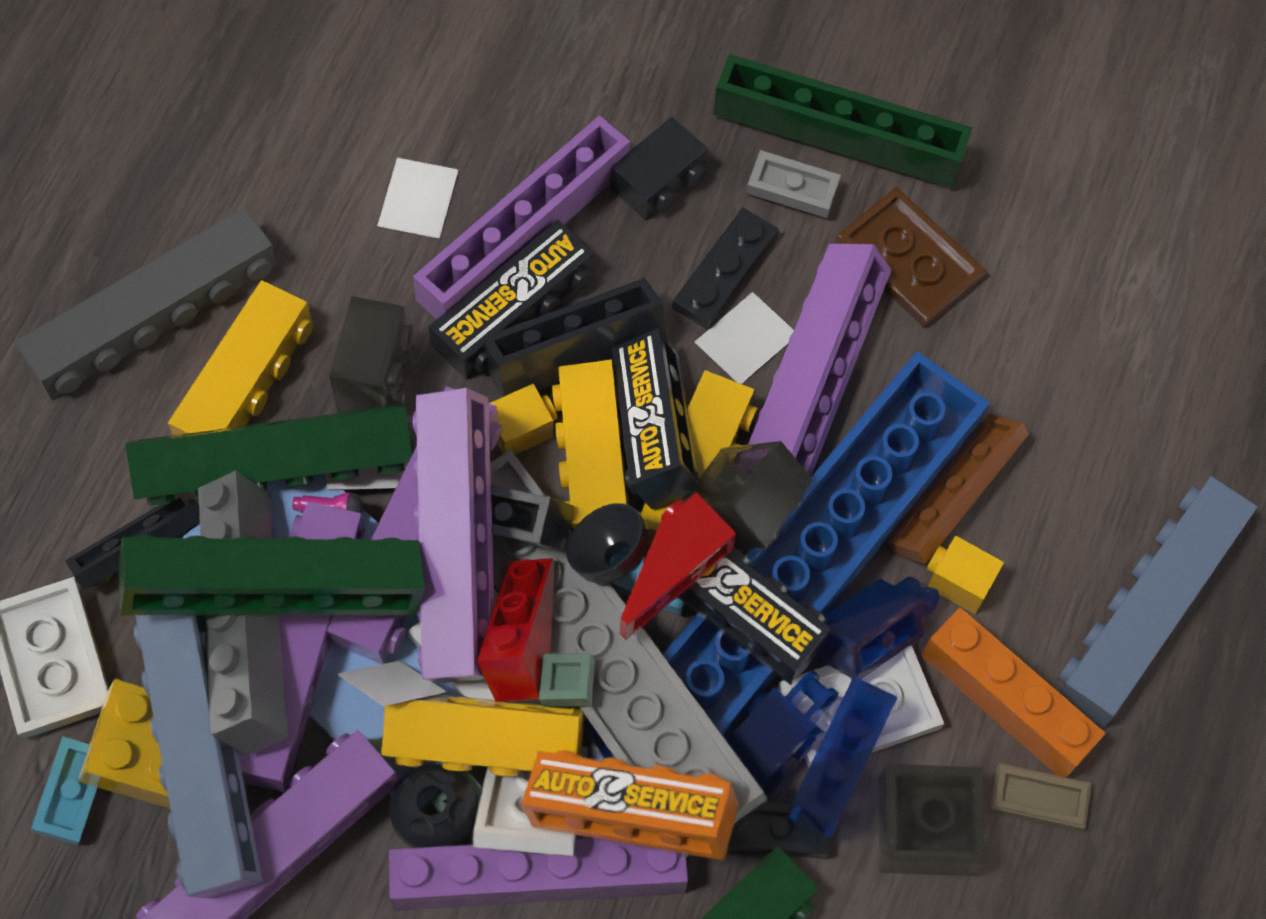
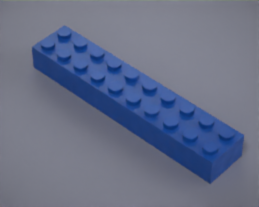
M917 351L746 554V557L751 562V567L765 578L771 576L780 581L788 590L789 597L802 607L809 605L815 608L825 617L883 546L891 533L979 427L990 402ZM698 613L663 653L664 658L724 739L728 737L777 676Z

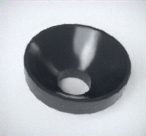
M613 503L602 506L585 516L571 533L567 543V560L571 568L587 581L607 583L619 580L639 567L649 543L648 526L641 514L631 505ZM630 548L628 555L614 566H610V560L617 551Z
M439 764L424 765L413 769L398 782L390 801V819L399 839L408 847L459 846L471 834L478 814V801L473 787L459 771L444 769L443 765ZM428 789L440 790L447 797L445 808L437 815H426L417 806L418 798Z

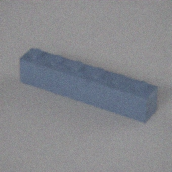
M1210 476L1202 489L1195 485L1191 487L1178 506L1185 511L1178 523L1171 518L1168 520L1155 539L1156 542L1162 545L1156 555L1152 556L1146 552L1132 571L1131 575L1138 579L1131 590L1122 586L1108 605L1107 609L1113 612L1114 615L1107 625L1097 621L1082 642L1090 648L1082 660L1073 655L1058 677L1059 680L1065 683L1059 693L1101 729H1104L1114 717L1258 507L1212 476Z
M135 615L137 624L134 626V637L138 647L142 650L145 670L142 673V682L146 693L150 696L154 715L150 723L151 731L155 741L159 744L162 759L159 776L162 786L168 793L171 809L168 815V826L171 835L177 842L180 859L177 864L179 882L185 889L186 896L208 899L263 883L238 750L211 736L205 615Z

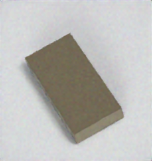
M997 763L994 769L988 812L1082 832L1086 826L1091 783Z

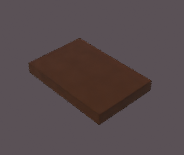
M897 187L837 234L834 242L835 244H874L891 268L884 291L923 328H926L982 281L987 273L974 258Z

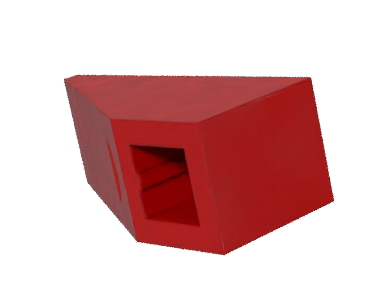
M553 558L524 559L508 563L477 659L495 702L539 699L544 654H551L555 569Z

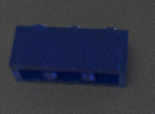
M853 676L792 802L788 818L828 838H832L894 707L897 696Z

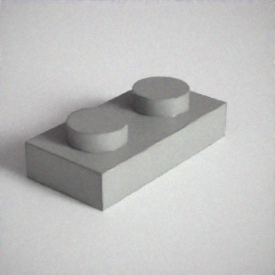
M760 150L747 185L746 193L827 218L841 175Z

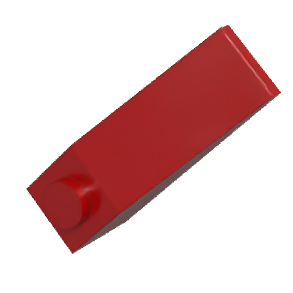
M697 492L686 502L682 499L675 501L661 516L662 521L620 618L619 634L625 640L630 638L733 551L736 532Z

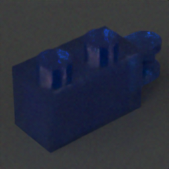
M907 577L895 586L881 578L877 579L824 615L827 622L826 625L831 630L826 644L818 653V660L854 681H860L924 636L922 618L930 614L938 605L940 598L938 590L931 586L921 587L920 581L914 577Z
M814 670L808 672L787 695L775 687L770 693L763 692L749 706L747 712L750 715L738 728H730L723 735L728 745L762 789L766 798L826 733L816 722L833 705L839 693L834 688L827 689L819 682L820 675ZM807 696L814 704L805 713L797 705Z

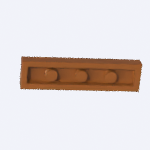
M988 414L885 542L891 552L926 564L939 545L942 544L1027 438L1029 433L1023 422Z

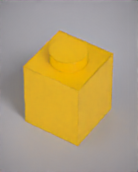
M534 383L490 403L497 406L498 423L502 425L501 435L497 442L502 454L511 449L516 455L554 438L553 421L557 420L555 408L547 395L540 397Z
M955 535L948 549L939 545L927 566V570L934 573L927 588L976 614L1004 562Z

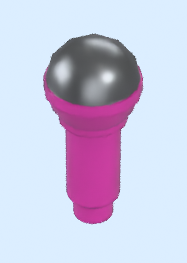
M350 492L334 496V498L303 495L302 497H294L292 501V509L304 513L307 501L363 514L362 500L358 495Z

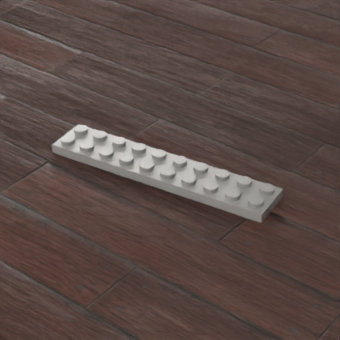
M511 449L490 463L491 485L545 496ZM570 529L568 530L564 551L492 536L493 580L498 591H500L509 562L524 559L553 558L555 569L551 654H592L595 659L591 706L579 707L616 759H620L635 767L650 769L652 766H665L673 769L678 774L698 777L700 774L708 773L722 777L727 782L732 783L739 805L734 823L767 800L762 789L644 629L641 627L627 640L619 634L620 618L626 605L610 583L587 581L571 568L566 554L567 543L572 533Z

